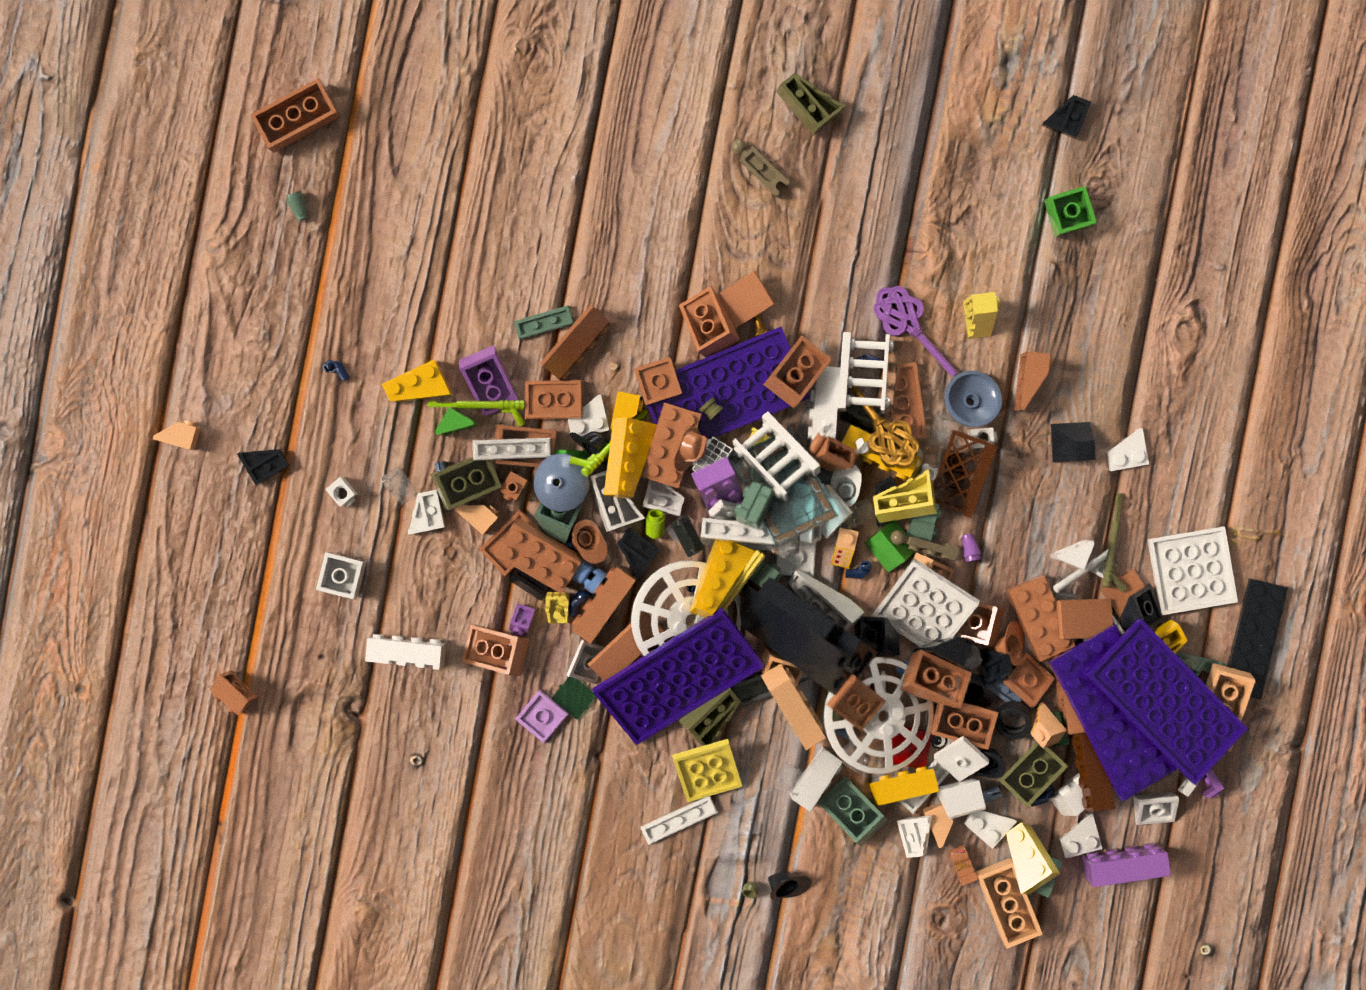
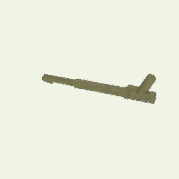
M1118 493L1115 499L1114 521H1112L1102 587L1111 588L1113 584L1118 590L1123 592L1127 586L1116 577L1117 567L1114 563L1123 494Z

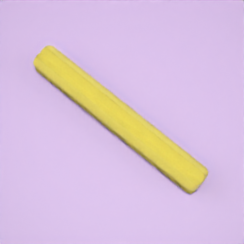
M757 550L753 554L716 611L720 608H723L725 611L765 558L761 551Z

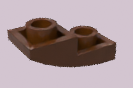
M958 452L962 461L965 460V452ZM956 453L947 457L949 466L960 462ZM962 465L951 469L955 478L964 475L965 471ZM949 471L944 473V484L953 480ZM964 479L957 481L961 490H964ZM955 483L945 487L948 493L959 492Z

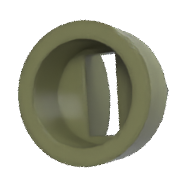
M752 881L746 883L743 886L742 894L748 898H756L758 894L757 884Z

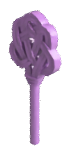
M902 286L880 289L876 295L873 313L882 321L886 334L899 336L906 331L914 338L916 337L949 375L953 377L957 371L922 333L920 324L917 321L923 314L924 307L922 302L918 298L909 296L907 290ZM888 294L887 298L883 299V295ZM903 303H905V307L908 314H906ZM892 304H896L897 310L891 308ZM912 304H914L917 308L916 313L914 311ZM889 315H891V316H893V317H895V318L900 319V321H898V320H896V319H894V318H892V317H889ZM907 321H910L912 327L907 325ZM889 324L892 325V326H894V327H896V328H898V329H892V328L889 326Z

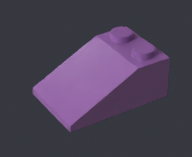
M494 345L459 360L460 370L476 401L519 400ZM480 409L484 417L499 411V409Z

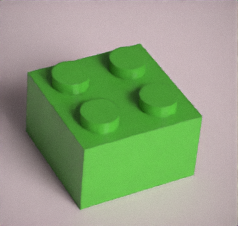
M1086 186L1050 196L1044 200L1055 237L1088 228L1097 223Z

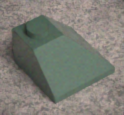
M541 503L534 517L546 535L566 544L583 504L581 503L570 511L559 512L551 510Z

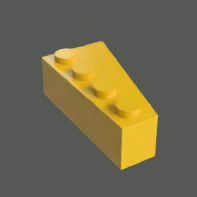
M629 417L613 419L604 495L615 498H633L657 428L656 424Z
M850 425L842 443L856 450L855 442L862 438L864 442L867 441L868 443L871 434ZM870 450L864 454H859L862 457V461L868 464L876 463L879 465V469L888 473L892 471L896 473V477L905 481L910 478H916L924 463L923 459L916 455L910 468H889L882 463L880 456L873 454Z
M715 540L689 612L703 618L712 616L755 551L733 541Z

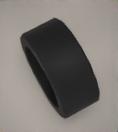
M1009 701L1000 705L997 709L998 716L995 723L997 731L1003 737L1014 740L1028 735L1032 726V713L1025 704L1017 701ZM1008 713H1018L1025 718V724L1017 728L1009 727L1002 722V717Z

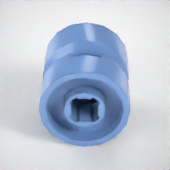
M583 560L571 579L579 585L583 583L584 588L593 594L607 573L600 568L595 569L594 564ZM590 573L594 576L592 581L587 579Z

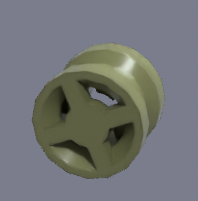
M712 397L699 410L705 413L707 419L711 421L723 407L718 405L716 399Z

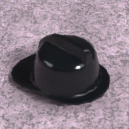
M591 431L584 436L574 432L569 434L590 456L592 454H599L609 444L605 436L596 431Z
M971 674L964 700L983 707L990 706L994 702L993 693L985 686L984 680L979 674Z
M993 748L988 750L981 749L980 751L989 759V764L971 775L988 778L1001 777L1006 770L1003 757Z
M786 870L768 877L772 890L770 898L772 900H779L801 895L810 888L812 881L806 876L795 877Z

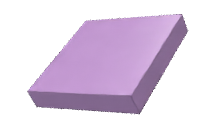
M539 690L515 720L545 743L569 713L542 690Z

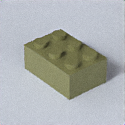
M472 456L431 474L445 510H451L502 487L490 459L473 460Z
M1036 742L999 781L1028 809L1068 766L1049 747L1042 748Z

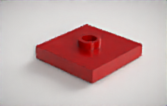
M904 726V727L907 728L909 731H912V728H911V727H906V726ZM918 729L915 736L922 741L926 730ZM900 733L891 738L892 749L901 745L907 738ZM931 733L924 749L910 764L906 765L907 767L921 768L926 766L932 739ZM910 743L904 750L893 755V764H900L907 760L917 750V747Z

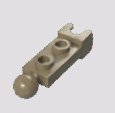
M735 140L732 143V151L743 156L739 162L777 198L779 191L776 185L782 184L784 187H788L790 182L753 146L747 150L745 141Z
M895 530L891 534V541L895 545H909L908 549L918 552L920 549L926 550L925 554L937 556V558L956 561L959 553V546L949 543H940L939 545L912 536H906L901 530Z

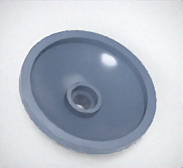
M965 371L956 375L948 383L944 401L948 413L956 422L975 428L985 426L996 418L1001 409L1002 396L998 385L991 377L979 371ZM967 400H971L972 405H969Z
M555 454L549 456L540 463L535 472L534 490L536 496L545 507L551 510L564 512L575 509L585 500L589 492L590 477H585L581 473V469L584 467L569 464L572 455ZM556 479L560 481L558 486L555 485Z

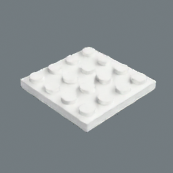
M1225 526L1147 539L1156 594L1162 615L1238 602Z
M914 558L872 616L887 617L899 634L920 647L945 638L954 637L979 605L980 601Z

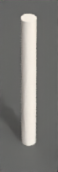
M1108 549L1088 562L1084 570L1078 569L1054 585V591L1060 592L1107 560Z

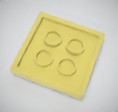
M728 739L672 755L687 803L743 787Z

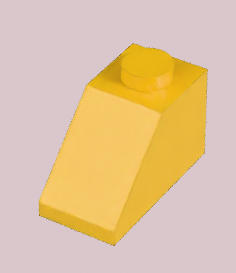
M618 391L611 430L613 419L634 418L638 415V411L642 412L644 401L640 400V395Z

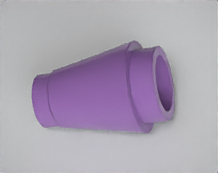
M973 534L963 535V559H965L966 563L981 560L980 555L982 554Z

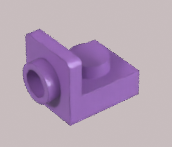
M517 603L510 621L509 630L515 635L527 636L535 609Z
M1212 769L1202 778L1209 787L1202 792L1206 798H1215L1221 794V790L1224 787Z

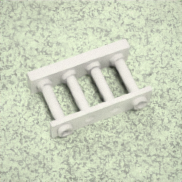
M843 332L838 396L839 412H846L847 406L850 407V405L881 406V414H885V409H889L890 397H886L889 352H893L894 341L890 340V334H886L885 342L855 341L852 338L851 332ZM855 348L885 350L884 361L854 359V357H850L851 350ZM853 367L882 368L883 380L852 378V376H849V369H853ZM852 386L882 387L881 399L851 397V395H848V388H852Z
M766 412L762 416L763 427L743 444H740L735 438L733 440V451L739 458L743 457L773 488L774 495L778 499L781 497L784 501H787L788 496L785 490L806 473H811L815 477L820 473V465L769 412ZM772 432L776 436L775 441L754 458L747 450L765 434ZM785 446L789 450L788 454L766 471L760 463L777 448ZM793 459H798L802 463L801 468L779 485L773 476Z
M702 519L700 540L703 545L713 546L715 540L733 541L753 550L776 552L777 546H779L775 544L766 524L761 523L759 529L756 530L738 521Z

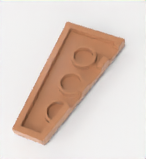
M917 363L896 365L891 422L897 420L905 421L912 429L911 436L918 440L927 438Z

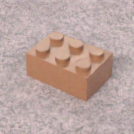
M963 701L960 709L937 703L930 733L954 741L965 736L974 746L988 750L998 712L994 709Z

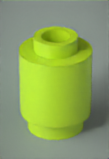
M659 509L650 510L646 516V534L653 539H658L665 534V515Z

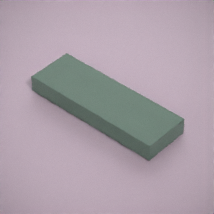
M568 305L516 320L514 324L518 338L522 340L573 325L574 321Z

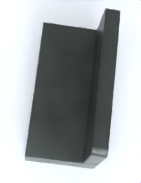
M763 672L749 676L731 687L739 700L769 691L761 677L764 674Z

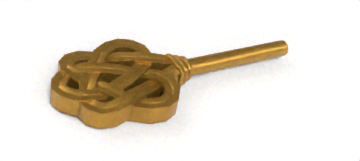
M858 386L850 388L856 397L866 398ZM862 405L873 420V427L876 431L868 439L869 450L873 454L880 456L882 463L886 467L910 468L919 450L917 441L911 436L912 429L910 425L905 421L898 420L889 424L886 419L879 417L872 406Z

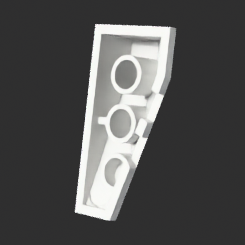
M798 569L788 581L798 597L848 632L864 614V611L851 599Z

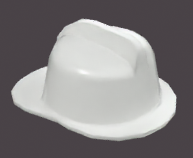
M853 464V468L834 470L830 486L848 507L856 503L862 482L859 468Z

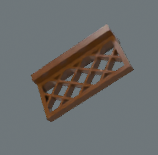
M953 429L933 484L934 493L943 488L947 497L942 500L935 499V504L972 518L998 443ZM955 435L964 438L966 445L956 449L953 443ZM975 443L985 445L983 451L976 455L971 448V445ZM968 447L972 457L962 461L958 451ZM956 453L960 462L949 466L947 457ZM974 459L977 468L968 473L964 463ZM962 465L966 474L955 478L951 469ZM949 471L953 480L943 484L940 478L941 474ZM968 477L971 483L970 487L961 490L957 481ZM955 483L959 492L949 496L945 487ZM961 495L964 500L962 508L955 506L951 499Z

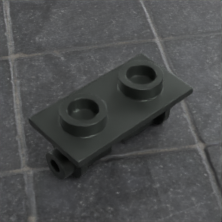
M688 515L670 523L688 558L705 549Z

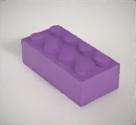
M727 457L691 473L708 511L720 499L742 504L744 499L743 491Z
M1156 843L1144 844V847L1140 848L1128 846L1125 847V850L1118 851V849H1108L1106 853L1101 854L1099 852H1089L1087 856H1082L1085 879L1093 887L1171 876L1168 853L1156 845Z

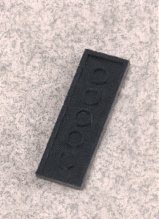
M1248 578L1227 667L1251 673L1255 683L1250 697L1261 699L1288 588Z

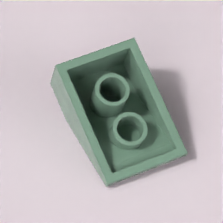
M846 776L818 801L819 805L860 847L888 821Z

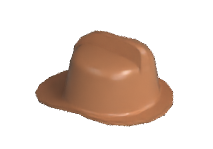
M689 427L682 435L681 442L674 456V467L678 472L687 470L692 462L703 458L706 453L707 437L700 435L697 428Z
M587 519L576 523L572 532L574 547L585 561L592 564L601 563L607 556L608 548L599 528L593 521Z
M1010 622L1005 636L996 642V651L1010 654V660L1014 666H1018L1021 663L1024 644L1023 629L1018 622Z

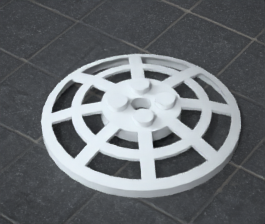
M682 560L670 563L653 573L642 585L633 604L631 627L636 645L643 656L650 653L648 648L656 644L659 646L665 643L664 640L671 636L679 635L704 619L689 612L706 566L705 562ZM681 568H699L697 579H685L675 583L670 575V572ZM663 577L668 588L659 596L655 605L643 603L651 587ZM696 585L694 596L683 597L679 588L684 586ZM672 593L676 601L669 610L661 608L665 599ZM737 594V596L735 597L736 605H737V622H736V627H737V628L739 629V631H740V627H741L740 604H741V601H740L739 595ZM640 611L652 614L651 627L654 637L644 642L639 627ZM693 614L694 621L691 624H687V616ZM658 616L667 618L668 630L659 633Z
M884 657L873 658L869 664L872 677L862 681L867 686L874 683L876 693L886 700L885 704L864 727L863 730L867 735L862 742L859 741L852 727L854 725L846 719L833 722V710L827 705L834 696L831 692H828L824 709L826 734L837 755L855 769L874 774L890 773L910 764L924 749L930 737L934 717L932 701L927 700V702L919 704L916 696L908 692L907 694L910 696L913 706L904 708L899 699L904 692L900 688L905 672L901 680L893 676L880 675L877 664H892L903 668L905 672L908 665L901 661ZM881 681H888L898 685L893 695L884 693ZM928 710V725L925 736L921 741L915 736L920 723V712ZM881 711L886 712V719L884 721L879 719ZM915 714L912 731H909L904 727L906 716ZM846 728L849 738L857 747L851 756L846 754L840 746L835 735V729ZM898 733L907 738L901 745L892 749L891 738L895 737ZM874 738L884 740V751H876L868 748ZM910 743L917 747V750L907 760L893 766V755L904 750ZM863 753L876 757H885V768H871L856 761Z

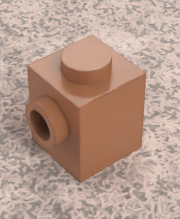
M510 471L500 489V492L504 493L502 497L511 502L513 499L519 500L529 480Z

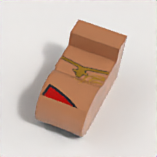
M964 845L949 850L960 884L963 886L977 881L976 872Z

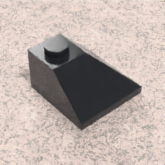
M1090 422L1050 424L1052 462L1096 460L1095 440Z
M1151 584L1144 586L1129 596L1120 617L1121 626L1125 632L1137 619H1142L1151 629L1164 620Z
M861 616L855 624V637L877 651L876 656L900 655V636L887 617Z
M954 636L914 648L913 652L923 650L955 666L964 667L972 645L966 643L964 638Z

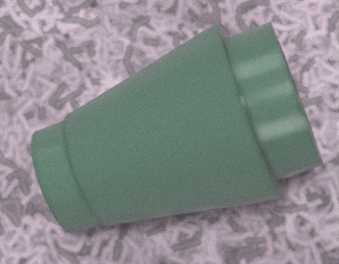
M301 191L287 195L286 202L297 221L308 218L305 196L302 195Z

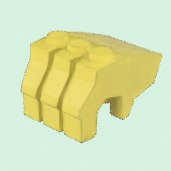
M547 592L545 612L547 613L548 623H568L569 592H563L562 594L559 592Z

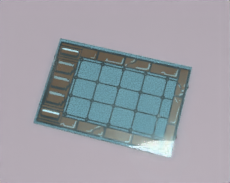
M790 427L786 429V431L799 443L792 428ZM774 435L751 446L747 451L755 458L775 441L776 436ZM780 446L764 459L760 465L768 471L785 457L789 450L785 446ZM736 454L729 457L744 488L746 486L750 487L754 481L762 486L773 489L743 457L739 458ZM793 459L775 474L773 478L779 485L801 468L802 463L798 459ZM806 473L785 490L788 496L787 501H784L781 497L778 499L774 496L762 522L776 547L839 516L818 476L814 477L811 473Z

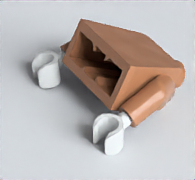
M826 419L822 420L821 432L817 433L809 447L810 456L821 468L827 471L853 468V463L860 457L859 454L868 452L867 441L864 442L862 438L858 439L855 442L857 449L854 450L830 436L826 437L825 435L833 432V425L831 422L829 426H826Z

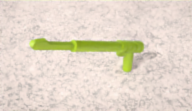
M524 400L429 401L427 403L428 407L502 410V413H512L519 427L525 424L519 412V409L524 410Z
M643 410L635 419L643 420L648 411ZM610 442L599 454H592L587 460L571 456L569 464L584 467L581 469V473L588 477L609 455Z

